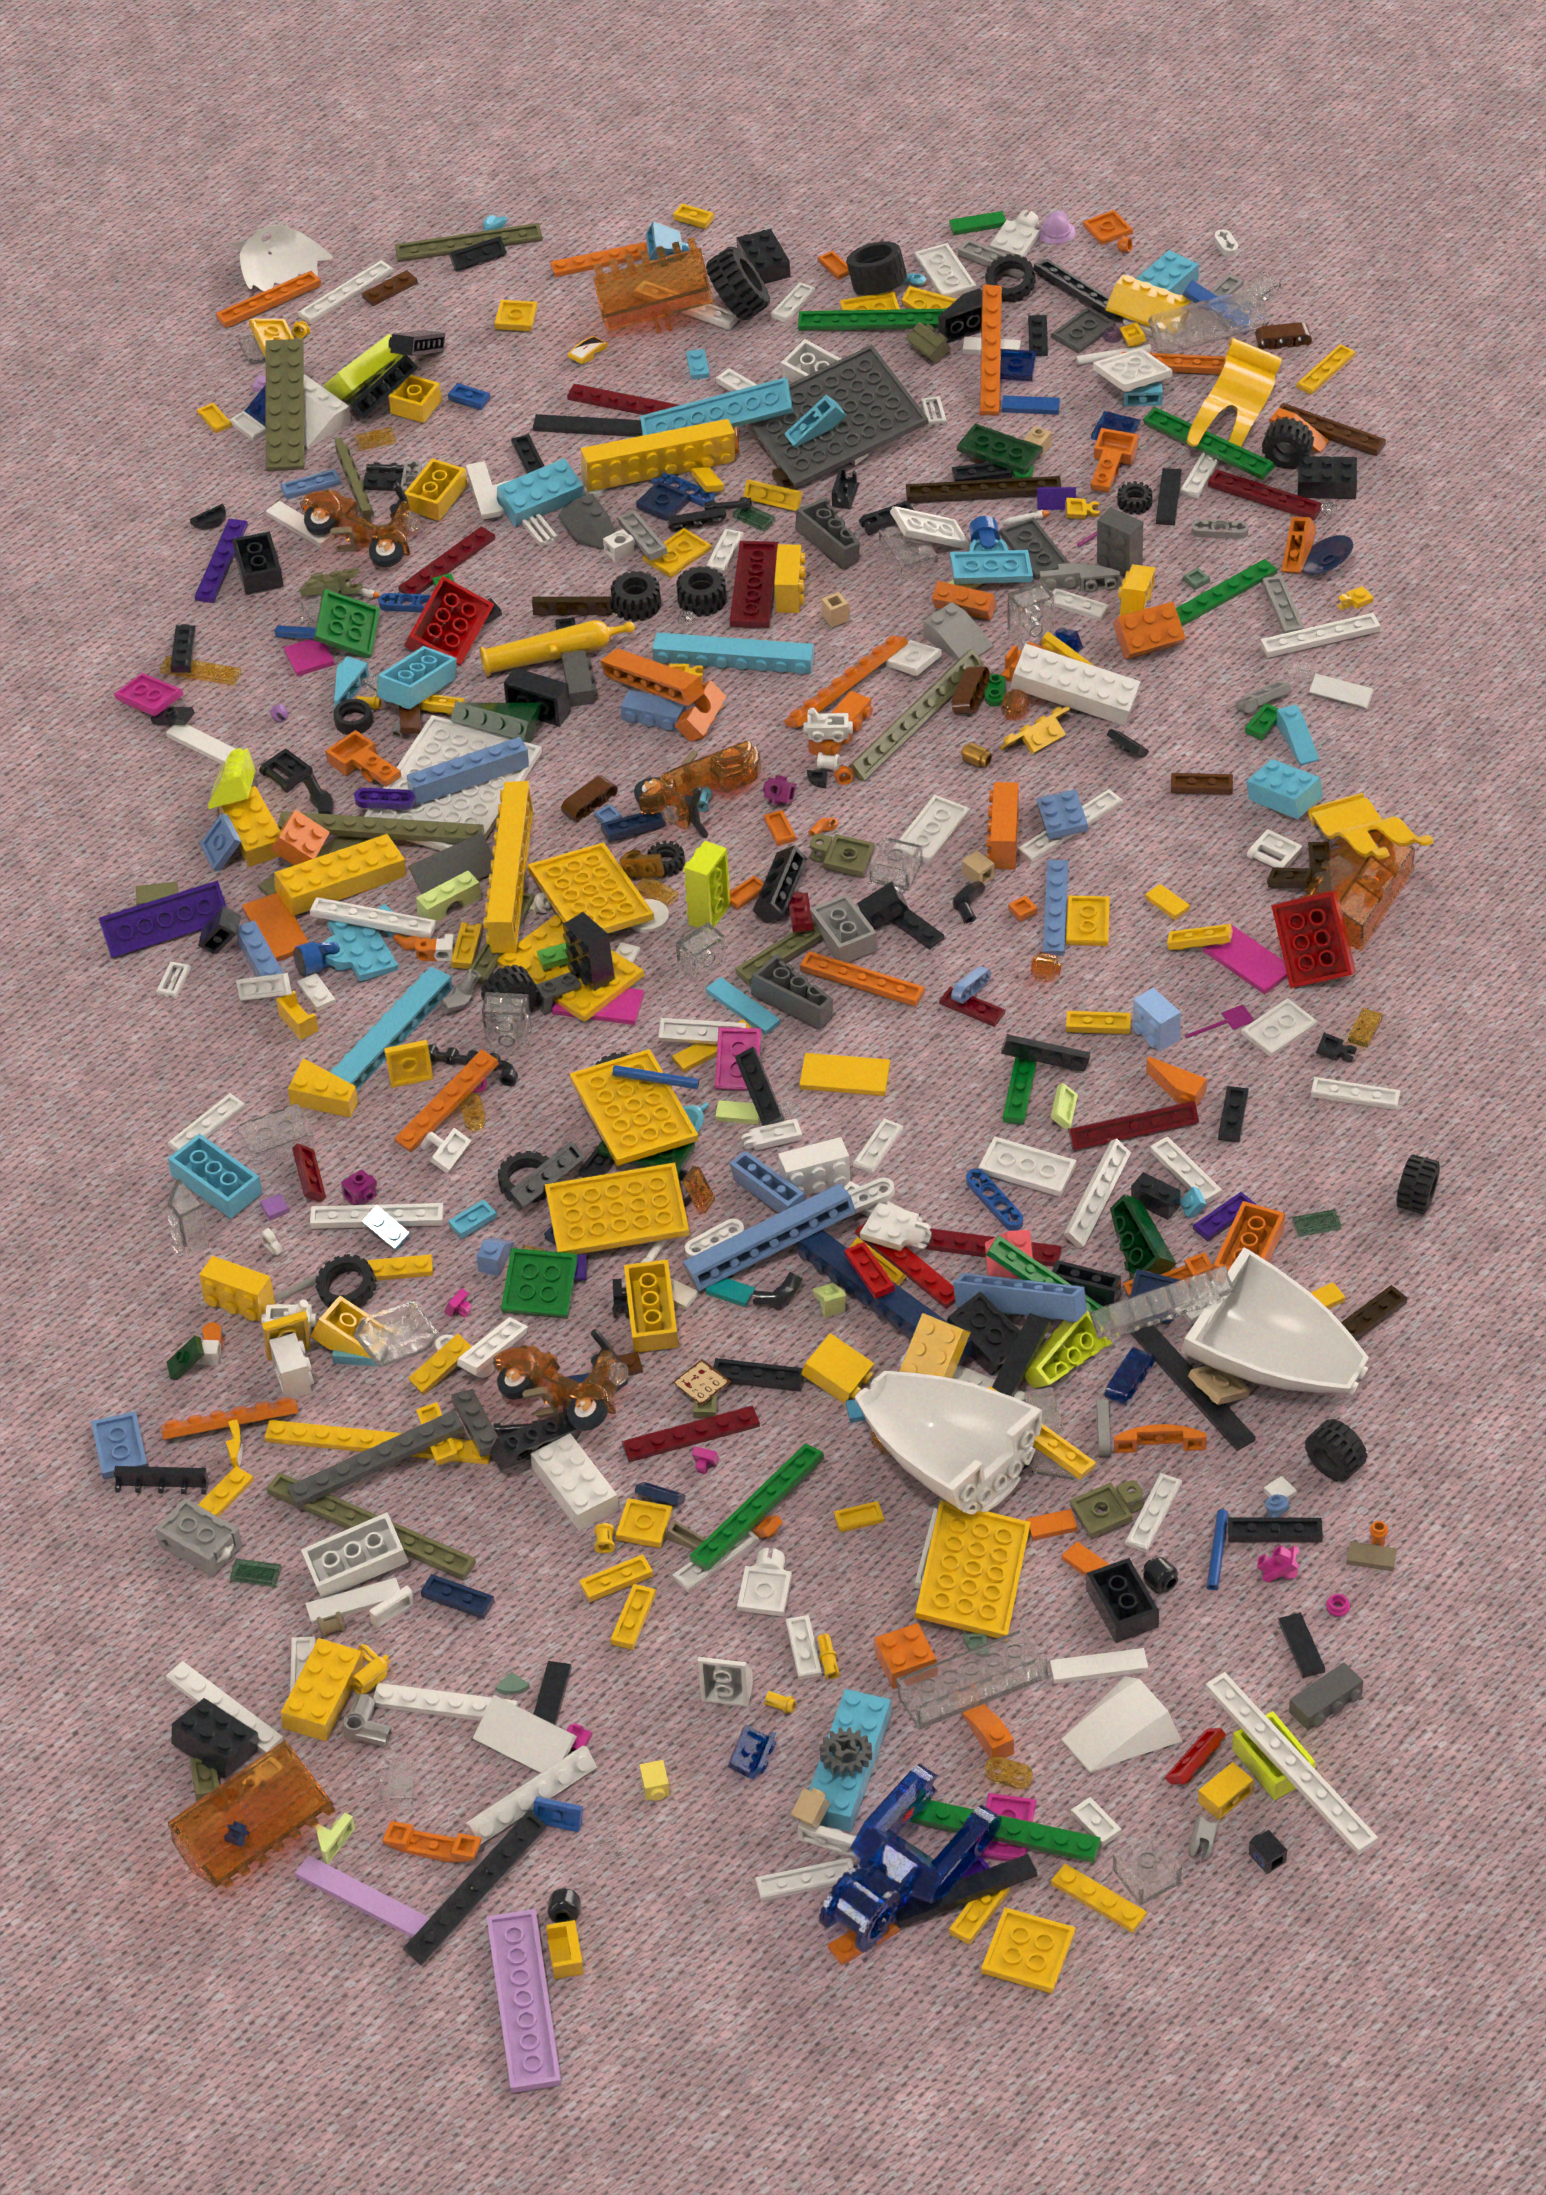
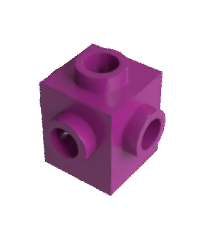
M776 775L775 778L768 777V781H765L763 785L764 797L770 799L769 803L781 805L782 802L792 804L797 784L788 782V777Z
M362 1169L341 1182L343 1197L351 1205H363L377 1196V1182L372 1175H368Z

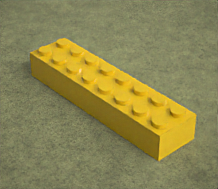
M729 419L583 447L580 448L581 478L587 492L650 480V478H660L663 473L675 475L690 472L692 468L728 464L735 461V432Z

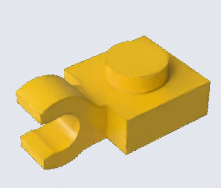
M1361 586L1338 596L1342 603L1337 604V607L1341 611L1351 606L1358 609L1372 603L1374 597Z

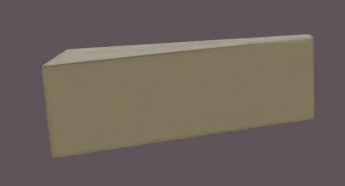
M675 1520L664 1537L666 1540L695 1550L706 1540Z

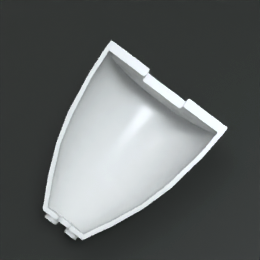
M1245 1247L1224 1277L1214 1299L1207 1309L1204 1308L1185 1337L1181 1348L1183 1354L1215 1369L1253 1383L1285 1390L1315 1393H1349L1353 1395L1359 1385L1356 1382L1357 1379L1362 1380L1368 1370L1365 1364L1369 1357L1332 1312L1304 1287Z
M884 1371L872 1380L870 1389L864 1388L855 1396V1401L859 1405L868 1424L896 1461L932 1492L968 1514H975L977 1511L986 1512L997 1506L1011 1493L1021 1480L1018 1475L1024 1465H1029L1036 1450L1032 1447L1035 1436H1040L1041 1409L1000 1392L947 1377Z

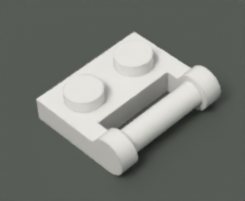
M1267 829L1250 847L1247 857L1252 860L1255 858L1271 867L1288 868L1301 854L1303 846ZM1260 850H1263V851H1265V852H1267V853H1269V854H1271V855H1273V856H1276V857L1282 859V861L1280 862V861H1278V860H1276V859H1274V858H1272V857H1270V856H1268V855H1266V854H1264V853H1261V852H1259V851H1260Z

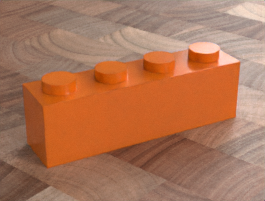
M850 690L832 713H848L849 721H853L854 733L861 729L865 719L871 717L873 708L871 706V698ZM849 734V739H844L842 742H835L833 739H825L822 742L809 740V753L818 756L819 752H822L823 755L835 756L841 752V748L845 743L848 744L853 734Z

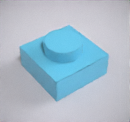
M1192 1187L1180 1200L1181 1206L1189 1218H1194L1207 1205L1200 1189Z

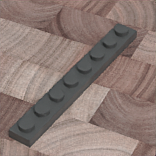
M452 1410L287 1486L288 1492L296 1507H302L465 1431L464 1426L455 1410Z

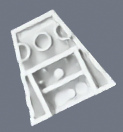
M1126 1676L1061 1739L1089 1773L1120 1764L1121 1761L1138 1758L1140 1755L1152 1751L1163 1750L1164 1747L1173 1744L1175 1746L1182 1743V1739L1169 1711L1140 1679Z

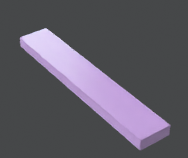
M310 1855L307 1856L295 1872L296 1878L411 1938L430 1919L426 1915Z

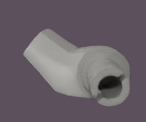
M469 969L464 980L456 984L452 995L441 1000V1009L445 1014L460 1011L467 1005L474 994L473 988L481 977L478 971Z

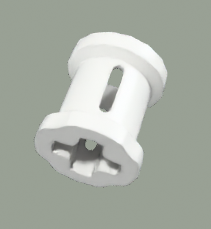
M819 752L817 770L827 769L835 772V770L839 769V754L830 756Z

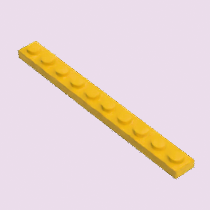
M269 1420L264 1439L265 1442L363 1452L402 1433ZM452 1438L459 1457L453 1461L489 1465L491 1454L480 1457L472 1440ZM430 1447L410 1456L434 1459Z

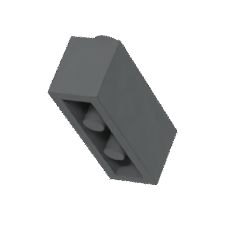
M585 650L561 653L565 681L569 686L570 706L594 704L597 688L596 684L592 685L595 680L593 671H589V669H592L590 657H586Z
M1343 1662L1292 1697L1289 1702V1713L1307 1730L1314 1726L1320 1727L1327 1717L1332 1714L1337 1715L1343 1710L1344 1705L1350 1701L1356 1702L1361 1697L1363 1680Z

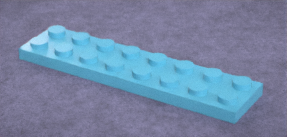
M787 377L642 415L640 418L643 435L724 419H729L732 428L792 413L793 407Z

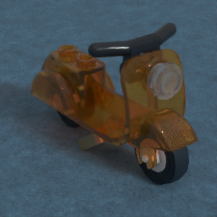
M398 482L393 484V489L399 500L396 504L390 506L391 521L384 527H378L356 516L359 513L357 503L352 498H346L335 490L315 491L307 494L300 501L301 509L305 513L304 524L310 533L315 535L331 533L332 535H340L346 538L348 542L350 541L351 544L336 546L337 552L356 551L357 545L369 549V556L372 562L380 567L394 566L401 561L404 555L410 556V547L406 537L409 531L413 532L420 527L421 517L418 513L410 510L407 496Z
M749 740L697 760L695 758L698 756V752L691 751L681 766L665 772L660 778L651 777L638 782L634 788V796L640 805L641 813H661L666 823L668 822L670 825L675 824L682 829L689 828L692 823L700 836L707 838L709 834L700 821L698 808L702 794L701 788L707 786L711 790L717 788L726 793L743 789L754 782L761 772V757L757 747H753Z
M597 1329L591 1331V1336L601 1347V1350L591 1358L593 1370L582 1383L558 1374L557 1372L560 1369L557 1363L558 1359L552 1353L541 1352L533 1345L509 1348L493 1357V1365L499 1372L497 1386L502 1395L512 1400L542 1397L544 1403L549 1404L550 1407L537 1409L535 1415L538 1418L557 1414L559 1405L567 1408V1417L571 1425L582 1431L592 1430L604 1422L608 1414H616V1405L612 1398L618 1385L627 1379L628 1367L619 1361L611 1345Z

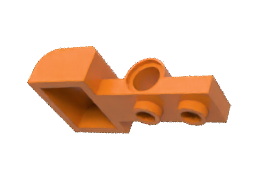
M1101 428L1094 446V459H1099L1090 484L1092 490L1110 492L1113 481H1116L1115 476H1118L1120 463L1126 465L1133 464L1138 449V434Z
M356 730L325 750L329 764L345 776L359 768L363 777L368 782L377 780L385 787L402 777L399 769L377 755L375 743Z

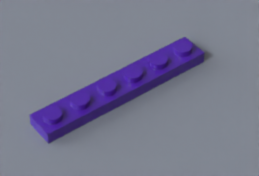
M228 519L196 591L195 601L215 602L234 559L232 539L244 536L248 527L247 521Z

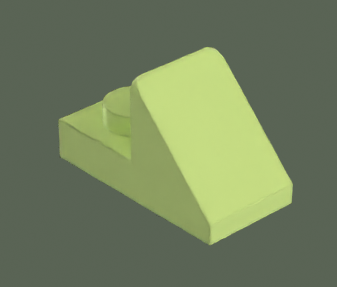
M830 1283L812 1289L814 1298L820 1301L824 1318L845 1312L846 1294L836 1284Z
M344 1813L339 1820L337 1819L333 1823L331 1830L315 1823L320 1850L325 1864L328 1865L354 1831L353 1816Z

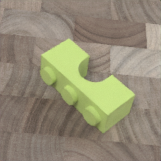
M469 871L452 878L416 897L418 914L422 918L436 920V922L447 917V908L454 901L458 900L463 907H466L481 899L480 882Z

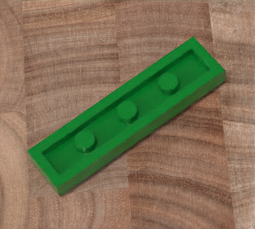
M1015 1057L1003 1113V1122L1024 1125L1037 1062Z

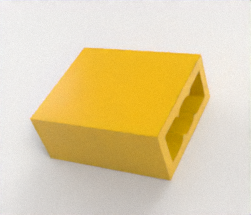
M830 1333L806 1361L801 1375L846 1404V1401L850 1400V1398L855 1399V1396L861 1391L860 1386L863 1383L866 1385L869 1383L874 1375L871 1371L875 1363Z

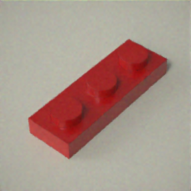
M865 1242L844 1250L845 1257L874 1299L895 1291L894 1283Z
M1206 1729L1169 1771L1165 1779L1170 1784L1183 1785L1188 1783L1193 1778L1192 1774L1207 1762L1206 1758L1220 1747L1221 1741L1226 1736L1223 1729Z

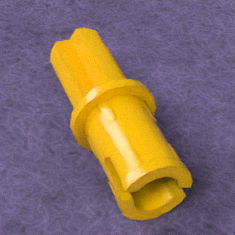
M824 1633L817 1637L820 1649L819 1661L822 1662L825 1678L828 1680L829 1676L830 1679L838 1678L840 1672L836 1660L837 1653L833 1651L829 1634Z

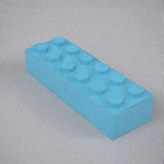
M848 1689L844 1690L830 1731L837 1734L840 1727L843 1729V1732H847L849 1727H851L853 1733L861 1730V1737L867 1735L868 1742L872 1744V1760H869L868 1768L862 1766L861 1774L854 1771L853 1777H850L849 1773H845L844 1777H840V1772L838 1771L832 1775L831 1768L825 1769L824 1762L819 1760L809 1790L811 1791L812 1788H816L826 1794L824 1798L830 1802L820 1825L848 1832L852 1831L892 1715L891 1699Z

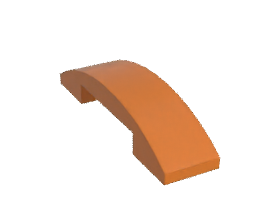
M1203 1252L1185 1259L1184 1266L1160 1275L1180 1279L1179 1292L1195 1285L1213 1272V1265L1206 1253ZM1133 1279L1122 1283L1129 1297Z
M1154 1424L1140 1426L1114 1436V1453H1136L1137 1445L1182 1444L1183 1451L1206 1450L1207 1435L1200 1430L1180 1425Z
M390 1821L382 1841L383 1844L408 1854L442 1862H467L475 1859L482 1838L458 1833L457 1838L421 1832L414 1830L412 1824Z

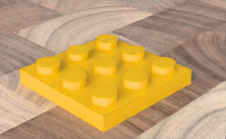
M1004 1907L982 1964L981 1973L1053 1994L1075 1936L1076 1927Z

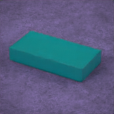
M724 1278L708 1286L705 1291L706 1295L746 1308L753 1297L755 1287Z

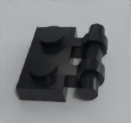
M380 462L366 464V471L373 473H365L363 481L364 490L395 491L393 484L398 482L401 485L403 474H397V472L403 473L404 465H398V463H391L389 465L381 464Z

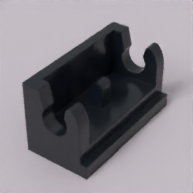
M840 467L831 492L832 507L851 510L859 487L857 473L853 470L852 477H848L846 475V468Z

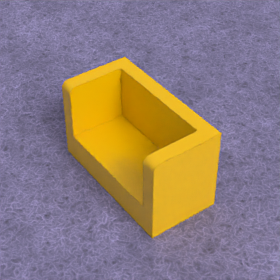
M294 990L292 994L283 995L276 999L279 1016L300 1040L319 1031L317 1016L314 1013L308 1015L298 1004L297 993Z
M1232 1762L1198 1790V1803L1216 1819L1220 1820L1253 1792L1254 1779Z
M575 1920L546 1925L554 1979L583 1975V1963Z

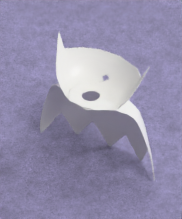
M288 221L285 222V225H269L261 228L247 241L223 243L241 251L240 265L248 288L252 289L254 285L263 292L273 288L274 283L282 284L298 277V274L312 271L318 277V261L333 259L332 255L318 243L303 233L289 228ZM271 233L270 240L267 242L261 240L263 234Z

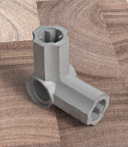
M361 1693V1695L355 1696L349 1714L345 1716L343 1721L344 1738L352 1744L363 1741L386 1747L391 1737L392 1726L369 1721L376 1704L375 1700L369 1695Z

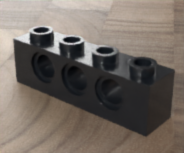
M399 354L347 402V405L359 418L364 419L418 367L408 355Z
M795 845L776 852L752 910L764 923H770L784 917L806 864V856Z
M564 1411L496 1438L490 1454L502 1471L531 1459L530 1453L569 1433L577 1440L582 1430H578L571 1425L567 1417V1411Z

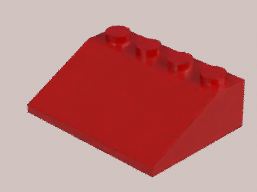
M442 575L410 632L404 647L415 652L425 646L457 658L456 665L461 666L494 604Z
M1337 889L1271 905L1290 988L1345 977L1356 972Z

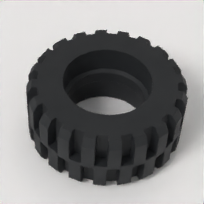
M727 247L707 262V274L714 289L727 308L738 319L749 320L769 306L770 295L763 280L749 259L738 248Z

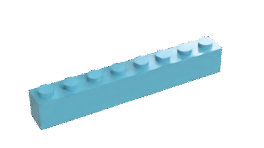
M656 632L652 648L653 661L661 664H689L703 667L713 666L719 668H738L740 670L753 669L758 671H777L780 673L811 674L814 661V644Z
M430 966L407 989L406 993L396 1000L393 1007L382 1015L376 1025L372 1026L368 1033L356 1043V1046L349 1053L345 1054L342 1061L333 1067L330 1073L356 1086V1091H358L386 1061L384 1048L401 1045L437 1007L441 1000L452 991L451 976Z

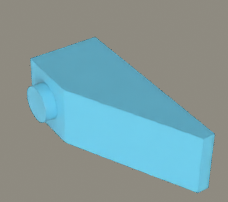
M825 395L784 434L796 448L833 429L847 415L837 402Z
M348 656L342 663H339L336 670L335 707L342 701L352 699L369 677L368 663Z
M1295 704L1277 709L1276 726L1299 765L1319 761L1306 721L1298 706Z

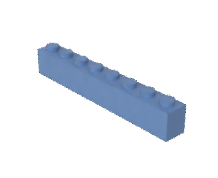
M839 1183L684 1260L683 1264L688 1277L696 1289L700 1291L856 1213L852 1198L842 1184Z

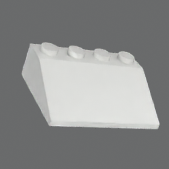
M304 374V447L309 449L351 423V417L347 404ZM265 405V406L263 407V409L259 412V414H260L262 417H264L265 419H266V405Z

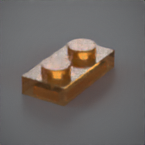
M692 1166L682 1182L697 1211L706 1214L715 1200V1196L699 1166Z

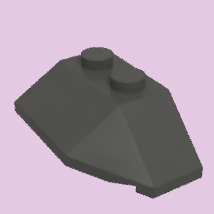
M593 493L567 503L558 514L559 519L576 541L596 547L599 550L604 549L603 538L615 533L610 516Z

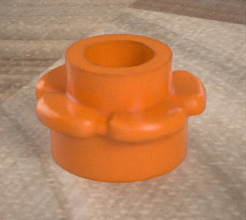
M1122 236L1118 240L1117 247L1118 250H1121L1122 254L1132 250L1133 242L1130 237Z
M841 766L834 772V778H836V782L840 785H848L853 780L854 772L847 766Z

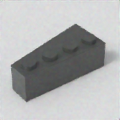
M827 497L796 510L795 529L839 566L845 568L859 561L860 542L850 528H846L845 521L839 518L835 507H831L830 500Z
M778 954L752 974L751 995L818 1029H821L832 1019L833 998L818 986L811 985L808 982V978L803 974H797L794 971V967L789 963L785 964L782 961V957Z

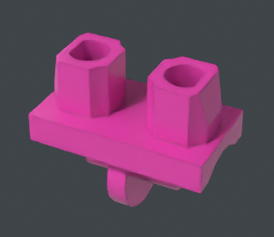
M1280 1545L1274 1549L1272 1558L1266 1554L1259 1556L1257 1568L1263 1572V1581L1271 1582L1279 1577L1292 1580L1297 1577L1299 1564L1296 1561V1555L1299 1553V1548L1292 1546L1286 1549Z

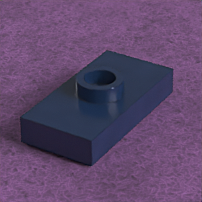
M647 1482L637 1484L634 1491L635 1493L651 1497V1501L658 1504H665L667 1502L679 1505L684 1503L686 1497L684 1493Z

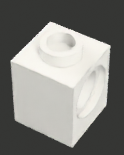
M623 529L603 538L604 552L614 562L634 553L635 540L632 535H628Z

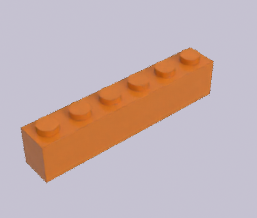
M618 648L601 660L604 674L609 679L689 706L704 694L702 681L699 676Z

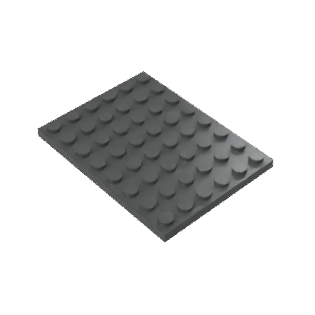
M871 344L789 384L793 407L792 413L748 424V426L778 467L783 470L794 486L798 488L929 424V421ZM825 395L837 402L847 416L833 429L795 448L784 433Z

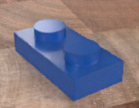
M456 383L448 393V400L482 410L491 399L490 393Z
M537 1796L534 1800L533 1814L547 1826L579 1832L582 1826L583 1806Z

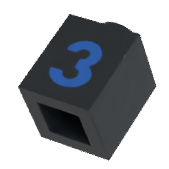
M1270 1830L1257 1834L1250 1840L1249 1855L1266 1874L1286 1863L1287 1849Z

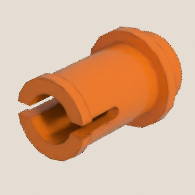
M1375 1521L1370 1526V1543L1372 1545L1378 1543L1379 1546H1384L1388 1527L1383 1521Z

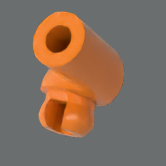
M835 817L821 818L808 833L813 837V835L820 834L821 832L833 831L838 826V820Z
M395 933L393 936V940L407 951L415 950V941L421 938L418 936L405 937L400 933Z

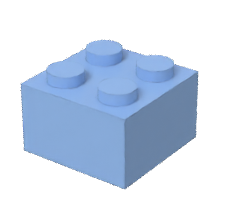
M1154 987L1133 999V1030L1136 1034H1141L1150 1047H1155L1161 1052L1180 1040L1181 1012Z

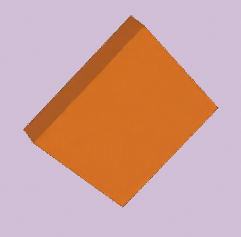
M1115 210L1083 221V226L1100 245L1120 239L1122 236L1133 234V229Z

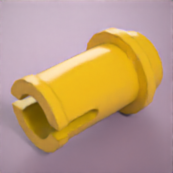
M374 695V697H356V699L364 700L374 711L382 707V698L377 697V695Z
M768 1691L764 1704L782 1710L784 1714H792L796 1708L797 1701L793 1699V1696L789 1695L786 1697Z

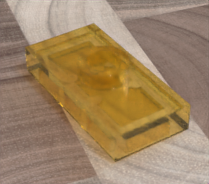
M392 427L356 434L355 441L359 451L394 444L396 443V437Z
M643 877L635 885L641 896L660 901L667 908L679 897V892L651 877Z
M1362 1008L1348 1036V1042L1368 1048L1383 1019V1014Z

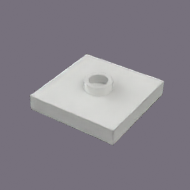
M910 640L906 646L886 660V666L918 676L942 656L941 649Z

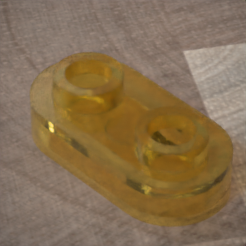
M470 1093L460 1103L464 1124L469 1130H480L486 1124L482 1100L478 1094Z
M992 1757L986 1762V1776L993 1782L1016 1789H1025L1032 1783L1033 1772L1026 1764L1003 1757ZM995 1770H1000V1771H1002V1772H1001V1773H995L994 1771H995ZM1017 1777H1023V1778H1025V1779L1019 1780V1779H1016V1778H1017Z

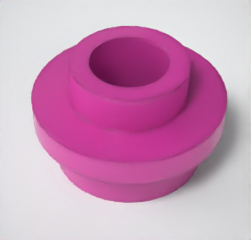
M1334 1594L1327 1600L1326 1609L1331 1615L1341 1617L1349 1612L1350 1603L1344 1595Z

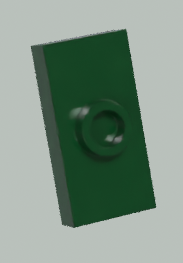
M194 1335L166 1362L170 1379L178 1380L204 1356L200 1337Z

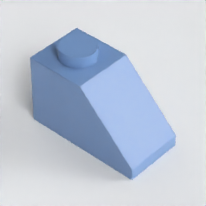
M495 1237L484 1239L477 1254L478 1272L500 1276L514 1242Z

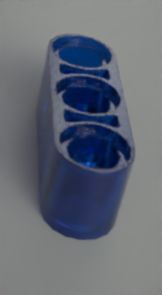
M1132 1347L1109 1381L1104 1396L1127 1406V1400L1133 1397L1138 1389L1137 1385L1142 1383L1149 1373L1147 1372L1149 1367H1153L1155 1356Z

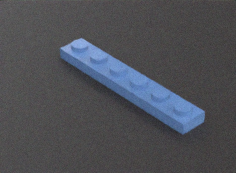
M1047 860L1043 955L1064 956L1068 860Z

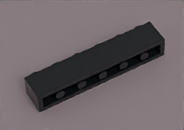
M420 330L392 334V337L389 339L390 353L415 356L443 352L446 333Z

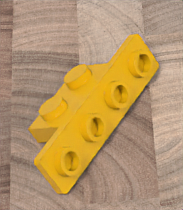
M1060 706L1054 709L1049 717L1046 718L1043 715L1038 718L1033 726L1027 724L1022 727L1017 735L1011 733L1003 739L1004 743L1000 746V749L1003 750L1022 739L1028 750L1034 754L1061 739L1066 733L1057 719L1064 716L1070 710V707L1066 706L1062 709Z

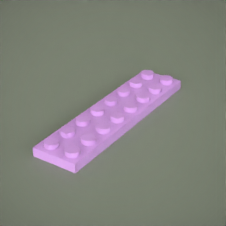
M536 1909L486 1916L511 2093L560 2086L561 2078Z

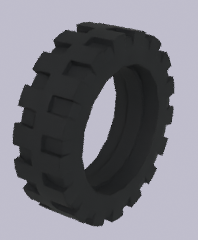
M1006 254L1007 256L1005 257L1000 256L998 260L991 262V266H988L987 273H985L986 284L997 285L996 279L1002 272L1008 269H1019L1025 273L1024 280L1015 287H1002L1001 301H1020L1024 296L1027 297L1031 290L1033 291L1034 283L1036 284L1032 263L1028 262L1026 257H1020L1018 254H1015V256L1012 254Z
M525 1151V1153L517 1152L514 1156H508L506 1161L501 1163V1169H498V1183L501 1193L505 1194V1198L506 1194L516 1186L509 1181L510 1176L514 1172L522 1168L537 1169L549 1157L546 1155L542 1156L540 1152L532 1153L531 1151ZM546 1190L532 1202L538 1203L539 1200L546 1199Z
M345 1254L344 1257L337 1256L331 1262L330 1260L326 1262L325 1267H321L319 1270V1276H316L315 1280L317 1283L315 1288L318 1295L328 1308L339 1296L356 1307L364 1306L367 1304V1300L373 1297V1291H376L377 1287L375 1283L377 1279L367 1260L361 1259L358 1255L350 1256V1254ZM352 1271L363 1275L360 1286L352 1293L335 1295L329 1292L332 1281L338 1275Z

